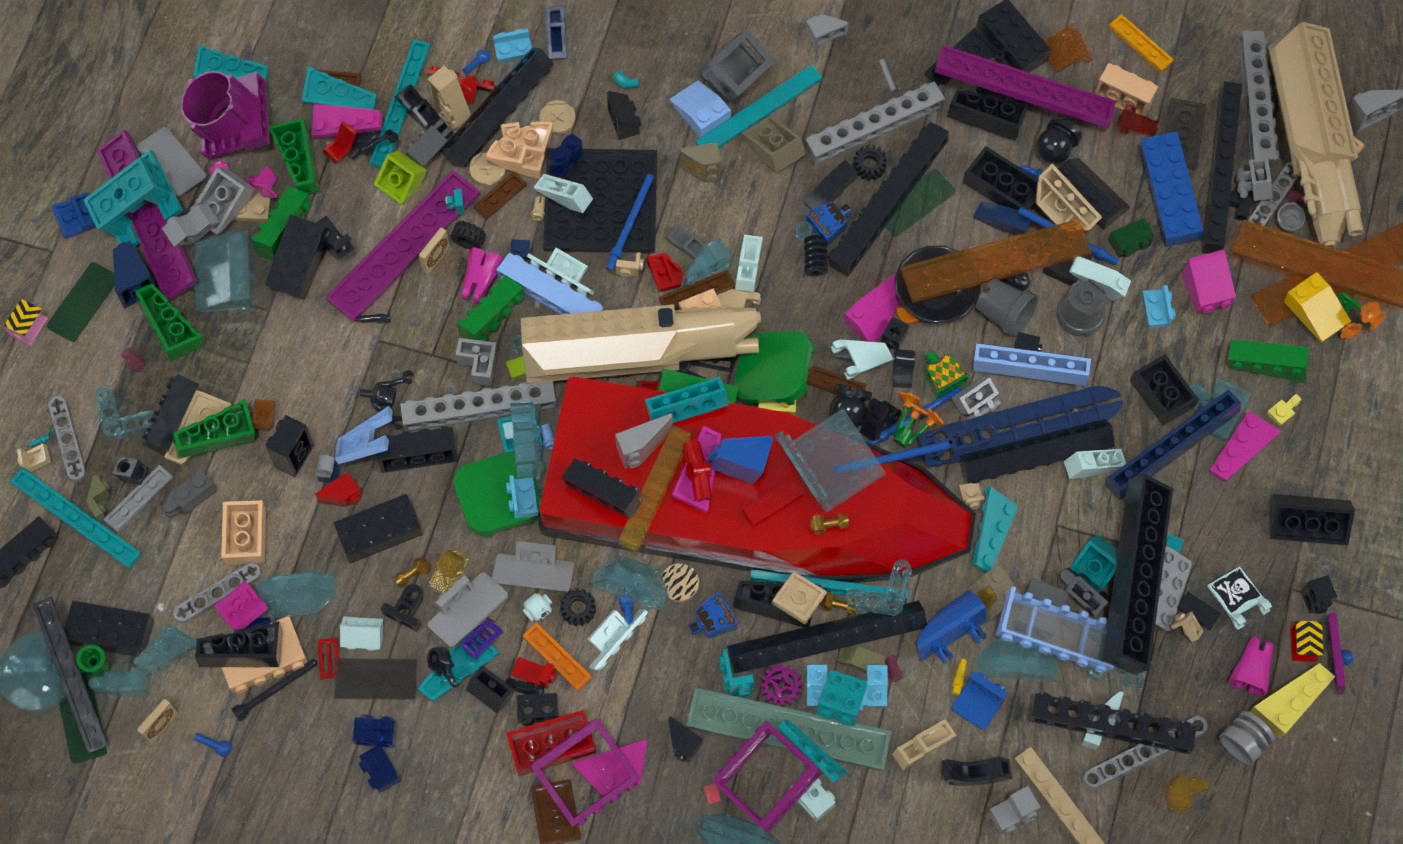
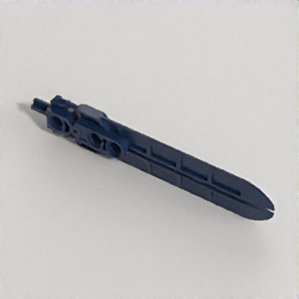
M1093 386L965 421L954 422L941 426V428L934 431L929 430L919 434L917 438L919 444L916 448L949 441L950 449L906 459L911 461L922 458L927 468L942 466V464L958 463L960 462V455L1103 419L1109 420L1121 409L1123 400L1097 406V403L1118 398L1121 395L1118 391L1108 387ZM1090 405L1093 406V407L1088 408V409H1084V410H1080V411H1077V412L1070 413L1071 410H1075V409L1082 408V407H1086V406H1090ZM1065 412V415H1062V416L1050 418V419H1047V420H1043V419H1042V418H1045V417H1048V416H1052V415H1056V414H1060V413ZM1037 419H1038V422H1036V423L1024 425V426L1017 427V428L1015 427V425H1019V424H1022V423H1026V422H1030V421H1034V420H1037ZM1011 427L1009 430L997 433V430ZM942 432L946 437L945 439L940 436L934 437V434ZM981 432H989L990 438H984ZM963 436L971 437L972 443H966L963 440ZM945 452H950L951 459L941 460Z

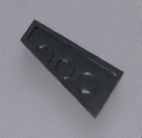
M976 27L952 47L988 60L998 56L997 52L999 51ZM937 62L925 72V75L932 82L935 81L937 86L953 79L952 77L934 72Z

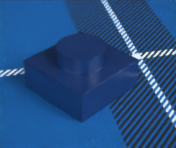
M511 239L510 253L514 256L519 255L524 260H529L527 255L530 253V240Z

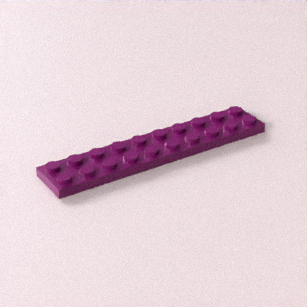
M945 45L941 47L934 71L936 73L1101 127L1109 128L1111 125L1115 100Z
M124 129L97 150L110 179L140 157L128 131ZM146 200V204L134 213L127 212L126 215L133 221L132 225L141 241L140 246L162 294L171 302L198 280L182 246L174 247L162 228L167 224V220L164 219L158 205Z
M452 170L325 297L326 301L354 323L356 318L361 316L419 257L421 251L440 228L446 230L461 215H457L456 208L447 209L445 197H454V190L461 189L465 211L481 195L480 191Z

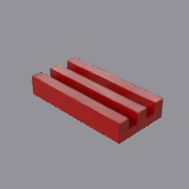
M338 638L318 640L320 679L341 678ZM331 643H334L335 672H332ZM323 644H326L328 673H324Z

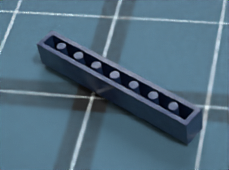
M1228 389L1107 477V487L1120 501L1126 496L1128 479L1141 474H1146L1150 477L1157 474L1239 414L1241 402Z

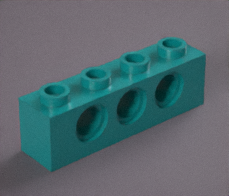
M720 377L645 399L650 421L671 413L673 423L728 406L726 390Z

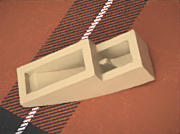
M945 719L896 748L892 755L904 771L954 739L957 735Z

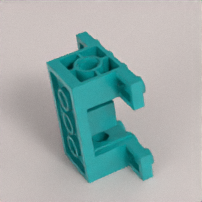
M151 150L136 159L84 199L97 230L116 236L119 244L131 241L134 247L140 244L141 241L132 225L133 221L126 216L127 212L134 213L147 203L146 200L158 205L165 220L183 212L154 151Z

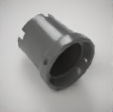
M994 278L987 285L989 289L981 293L976 309L1002 327L1003 333L1014 338L1018 332L1023 331L1030 321L1038 303V296L1029 291L1023 292Z
M1092 279L1075 282L1057 306L1056 316L1061 327L1074 336L1082 337L1093 335L1100 330L1105 321V289L1100 283Z

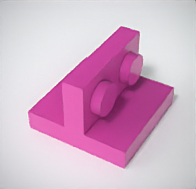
M243 581L214 605L220 617L234 631L243 630L268 609L267 605L257 596L246 581Z

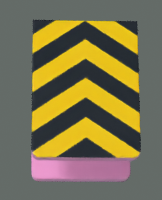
M21 299L4 324V328L11 337L31 346L48 319L41 315L42 309Z

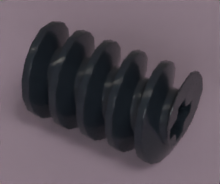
M817 234L805 237L804 273L808 276L827 274L828 269L825 267L828 266V262L825 260L828 259L826 255L828 252L826 248L828 242L823 240L821 235Z

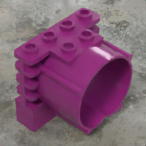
M209 71L194 79H189V85L182 96L181 110L185 119L190 122L191 130L201 137L200 151L203 156L213 160L215 156L223 157L225 153L230 155L235 150L241 152L246 147L253 150L270 145L266 80L261 75L255 72L236 79L231 74L225 75L221 72ZM228 106L227 110L218 118L221 111Z

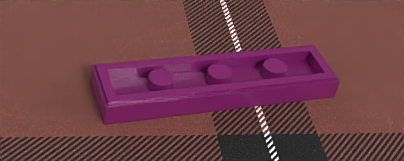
M1329 613L1327 626L1333 674L1335 676V690L1337 695L1345 693L1346 684L1336 613Z

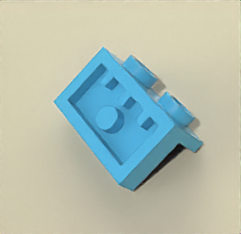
M518 29L514 32L499 33L493 36L498 63L522 59L532 48L528 29Z
M1163 285L1162 289L1143 291L1142 299L1148 328L1170 326L1173 319H1175V309L1171 307L1172 293L1168 291V286Z
M513 475L509 476L510 482L506 483L507 494L512 495V500H509L510 512L514 511L515 518L538 516L533 477L514 480Z

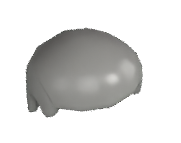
M1294 202L1285 203L1277 213L1279 226L1288 232L1298 231L1303 227L1306 220L1304 209Z

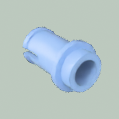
M544 424L539 427L543 439V447L546 450H551L555 438L551 425Z

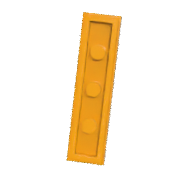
M1122 14L1109 24L1108 28L1159 73H1162L1173 63L1174 59Z

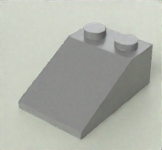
M1369 90L1363 94H1356L1352 98V103L1348 106L1350 123L1356 133L1403 109V90Z
M216 167L195 204L209 205L220 221L211 231L219 235L247 204L255 188L230 170Z
M671 413L615 434L616 449L625 469L629 467L636 468L641 465L673 431V417Z

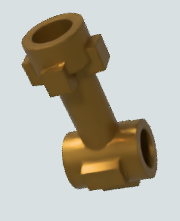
M843 513L838 514V518L823 520L822 515H816L811 518L810 525L815 535H821L826 532L825 528L839 526L840 529H845V527L849 526L847 514L843 515Z
M416 558L412 568L403 574L401 572L396 574L394 580L400 588L403 585L404 587L408 585L407 580L418 572L420 574L428 572L429 563L425 558Z
M827 592L820 603V608L824 611H832L833 607L847 610L846 614L851 615L852 613L856 614L858 602H854L855 600L850 599L849 602L836 600L835 594Z

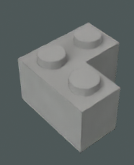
M195 204L189 209L190 212L181 217L173 216L166 221L167 224L162 229L174 247L195 244L220 222L208 204Z
M459 338L456 350L457 364L473 366L471 373L473 384L492 386L498 355L497 343Z
M1029 786L1011 794L1008 800L992 807L988 815L999 834L1004 832L1010 834L1017 829V825L1021 823L1027 825L1034 821L1040 806Z

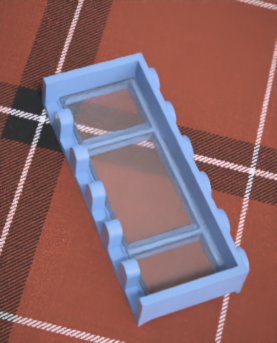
M1013 586L1006 591L996 636L1001 637L1006 642L1014 641L1020 643V646L1024 648L1032 647L1038 649V652L1042 654L1056 655L1058 659L1063 661H1074L1076 665L1081 667L1089 666L1095 668L1094 670L1098 673H1107L1114 669V665L1103 661L1108 627L1106 618L1101 617L1095 620L1088 617V612L1081 611L1079 614L1071 612L1068 605H1062L1060 608L1053 606L1050 599L1035 600L1032 598V593L1026 592L1023 595L1015 593L1016 587Z

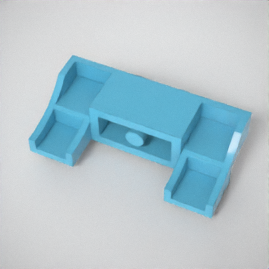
M807 665L806 707H818L827 680V665ZM867 665L866 682L868 685L859 711H863V707L886 708L887 665Z

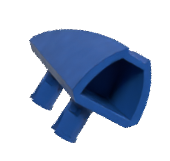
M968 590L954 599L926 625L917 640L920 661L936 653L942 662L947 664L946 657L951 661L954 655L946 646L967 633H970L976 643H980L979 637L983 640L986 639L987 635L979 627L987 622L986 607L973 592Z

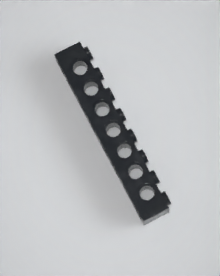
M1046 692L1035 694L1029 722L1189 755L1194 749L1197 726H1193L1187 721H1179L1178 723L1171 721L1167 717L1154 718L1148 713L1134 714L1128 709L1115 710L1104 704L1099 706L1091 705V702L1080 700L1079 702L1071 701L1069 697H1052L1051 694ZM1054 706L1057 708L1058 712L1051 713L1048 710V707ZM1068 711H1076L1078 717H1071ZM1094 714L1098 721H1091L1088 715ZM1109 718L1115 719V720L1117 721L1118 725H1117V726L1111 725V724L1108 722V719H1109ZM1128 723H1135L1138 729L1132 730ZM1148 727H1155L1158 734H1152ZM1169 731H1175L1178 738H1172L1169 735Z

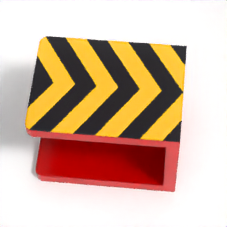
M1295 621L1290 627L1291 660L1295 662H1317L1318 656L1324 654L1322 622Z

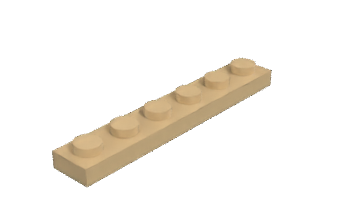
M1031 747L1014 758V761L1077 844H1105Z

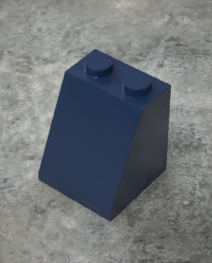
M131 241L120 243L113 249L114 288L121 304L126 309L137 303L135 290L149 284L155 286Z

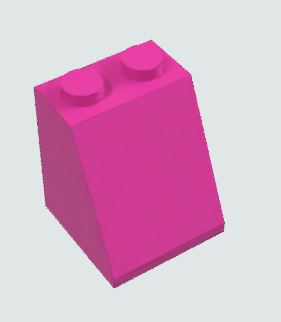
M1220 250L1188 259L1181 276L1196 313L1208 314L1213 312L1214 309L1231 307L1236 294L1225 251Z

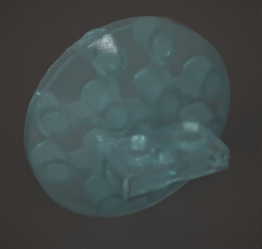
M43 632L21 637L10 645L0 660V690L11 704L26 711L50 709L67 697Z

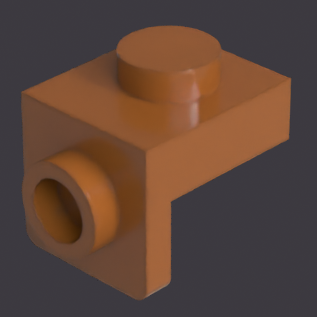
M255 399V411L252 417L253 428L271 430L275 417L274 401Z

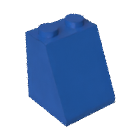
M774 437L723 439L709 453L708 461H710L712 470L753 484L763 474Z

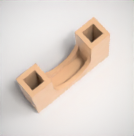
M289 616L277 620L280 621L283 630L280 667H222L229 689L233 694H241L254 685L261 686L267 682L266 680L271 678L283 677L286 672L300 669L308 662Z

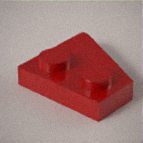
M666 253L647 257L646 261L658 292L693 283L692 277H687L681 271L682 268L672 262Z

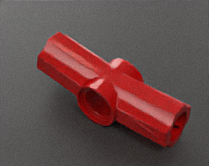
M698 439L685 442L682 446L687 461L686 476L691 480L694 500L697 502L712 499L709 480L712 473L709 461H705Z

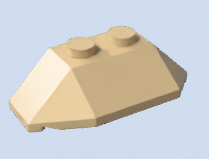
M1050 164L1038 176L1036 204L1056 226L1064 230H1090L1102 218L1053 164Z

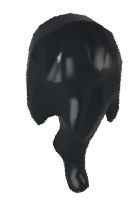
M1009 270L1004 275H988L990 280L996 278L1021 291H1025L1031 282L1029 275L1020 270Z
M437 646L431 648L427 654L429 669L438 677H441L442 671L443 676L450 685L456 688L457 685L451 668L455 665L451 661L450 653L444 647Z

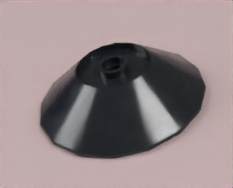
M925 246L911 252L900 263L895 275V292L903 308L915 318L931 324L950 323L964 317L975 306L980 294V278L972 261L960 251L946 246ZM934 288H938L939 291L936 292V291H934L933 289H934Z

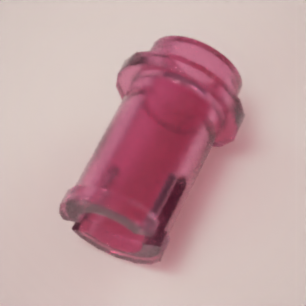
M1295 188L1288 191L1286 200H1289L1290 203L1296 202L1307 206L1304 202L1305 193L1298 192Z
M128 348L122 353V357L131 365L133 371L139 372L145 367L144 360L139 358L132 348Z
M887 656L885 665H887L889 673L888 679H891L892 682L901 680L903 678V671L899 668L896 656Z

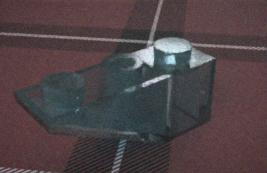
M717 239L702 248L684 274L681 282L682 287L693 285L699 279L707 278L719 269L724 270L729 266L732 255L721 239Z

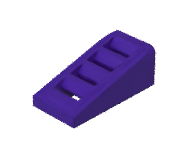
M487 619L460 645L461 649L477 661L503 631ZM490 627L495 633L492 635L486 628ZM482 632L485 633V634L489 637V639L486 640V639H485L482 635H480V634H481ZM479 638L483 644L480 645L475 639ZM473 643L478 649L474 650L470 645Z

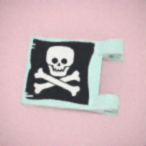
M1241 567L1234 569L1207 585L1208 589L1229 615L1237 630L1245 626L1244 623H1246V620L1241 615L1242 613L1257 605L1260 612L1265 615L1272 608L1271 603L1260 594Z

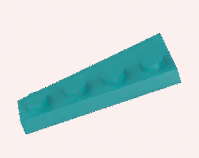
M199 45L193 78L209 71H217L225 75L231 74L236 79L257 72L267 83L269 69L268 66L249 60L244 61L238 59L237 56L225 55L218 50H210L205 48V46Z
M308 66L301 101L307 104L375 110L377 95Z
M986 487L985 490L987 495L986 503H983L982 511L984 512L983 519L979 523L978 530H980L979 540H976L972 565L985 574L993 569L1018 509V505L992 487Z
M479 638L475 639L480 645L483 644ZM462 642L451 649L449 653L451 661L455 665L451 668L456 685L478 671L481 666H485L500 655V652L491 645L475 661L461 649L460 645ZM473 643L470 645L474 650L478 649ZM432 671L417 689L434 703L452 690L453 687L443 676L442 671L441 677H438Z
M786 719L778 726L781 730L780 733L786 739L791 740L833 783L843 779L848 774V771L791 721Z

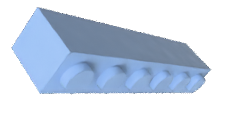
M508 253L497 268L499 279H502L505 275L523 287L525 294L560 315L603 311V307L599 302L589 300L585 294L572 290L565 282L560 283L551 274H545L540 271L536 265L526 263L519 255L514 256Z
M976 344L973 371L1087 386L1091 359Z

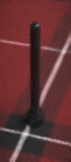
M315 659L310 660L304 664V667L295 670L246 704L235 705L231 708L232 712L239 722L242 721L249 714L248 711L317 665V661Z

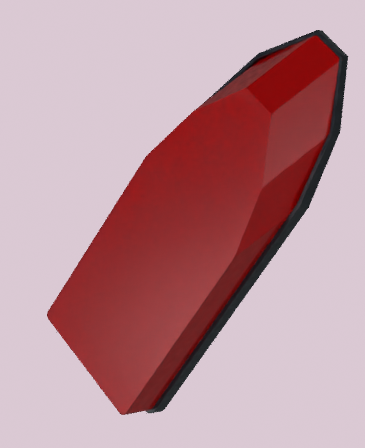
M574 376L569 377L567 380L540 504L538 526L540 533L545 536L745 571L758 570L791 575L794 571L803 577L848 583L908 579L968 554L971 551L976 513L925 467L907 459L862 468L854 473L849 471L835 474L834 467L849 464V461H862L892 454L853 435L830 431L787 412L728 402L726 407L674 422L673 431L641 465L636 468L629 467L625 469L616 449L615 434L649 422L650 418L645 399L668 392ZM703 426L720 433V442L723 439L774 437L763 474L753 484L715 471L712 483V499L709 500L707 513L671 497L687 462L682 445L685 442L698 439ZM574 458L580 461L585 460L593 468H601L610 477L614 478L616 476L628 486L633 485L640 490L643 501L630 519L566 486L561 476ZM793 478L803 492V496L753 527L744 514L743 508ZM841 513L848 516L849 526L845 527V529H840L839 526L825 528L826 532L821 535H815L814 531L811 530L810 521L813 516L822 515L823 520L838 518V514Z

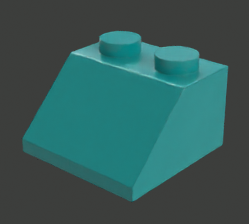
M1096 534L1089 540L1070 568L1079 575L1084 573L1103 590L1115 576L1118 550Z

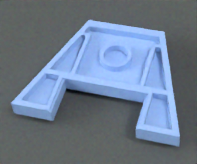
M390 406L338 438L334 458L338 464L388 450L389 440L386 435L375 440L373 439L376 428L392 421L393 411Z

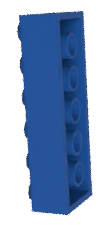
M1178 132L1141 139L1140 150L1165 247L1202 240L1204 230Z

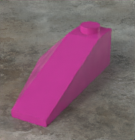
M896 273L857 301L844 315V323L866 342H876L882 337L900 304L895 292Z

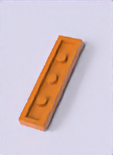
M537 622L522 635L523 639L548 663L555 666V670L577 692L592 679V676Z

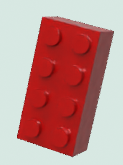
M584 710L506 733L518 777L534 772L529 766L531 763L588 724ZM589 734L540 770L595 754L596 749L592 735Z

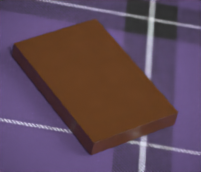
M571 779L550 783L571 815L575 817L577 813ZM543 785L531 786L540 844H563L581 840L579 827L576 825L572 827L545 787Z

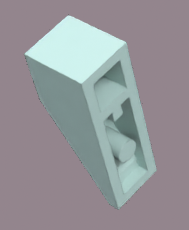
M543 174L534 186V189L568 209L581 213L585 211L593 200L584 185Z
M1075 256L1069 273L1082 281L1092 279L1100 283L1105 289V296L1111 301L1125 297L1131 280L1118 271L1080 256Z

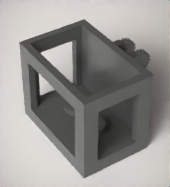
M746 28L699 70V73L726 103H729L763 74L775 60ZM745 39L764 61L761 62L743 42Z

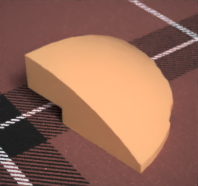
M531 122L529 126L511 128L506 131L503 138L499 141L495 140L488 150L486 159L507 170L540 179L547 158V148H549L553 123Z

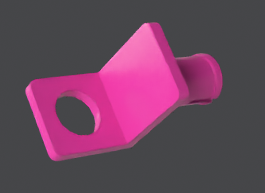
M264 167L258 176L249 175L250 178H247V183L254 187L262 197H277L276 193L271 189L277 177L268 167Z

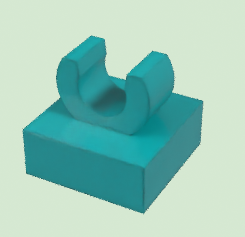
M455 189L454 197H445L447 209L456 208L457 215L464 214L462 190Z

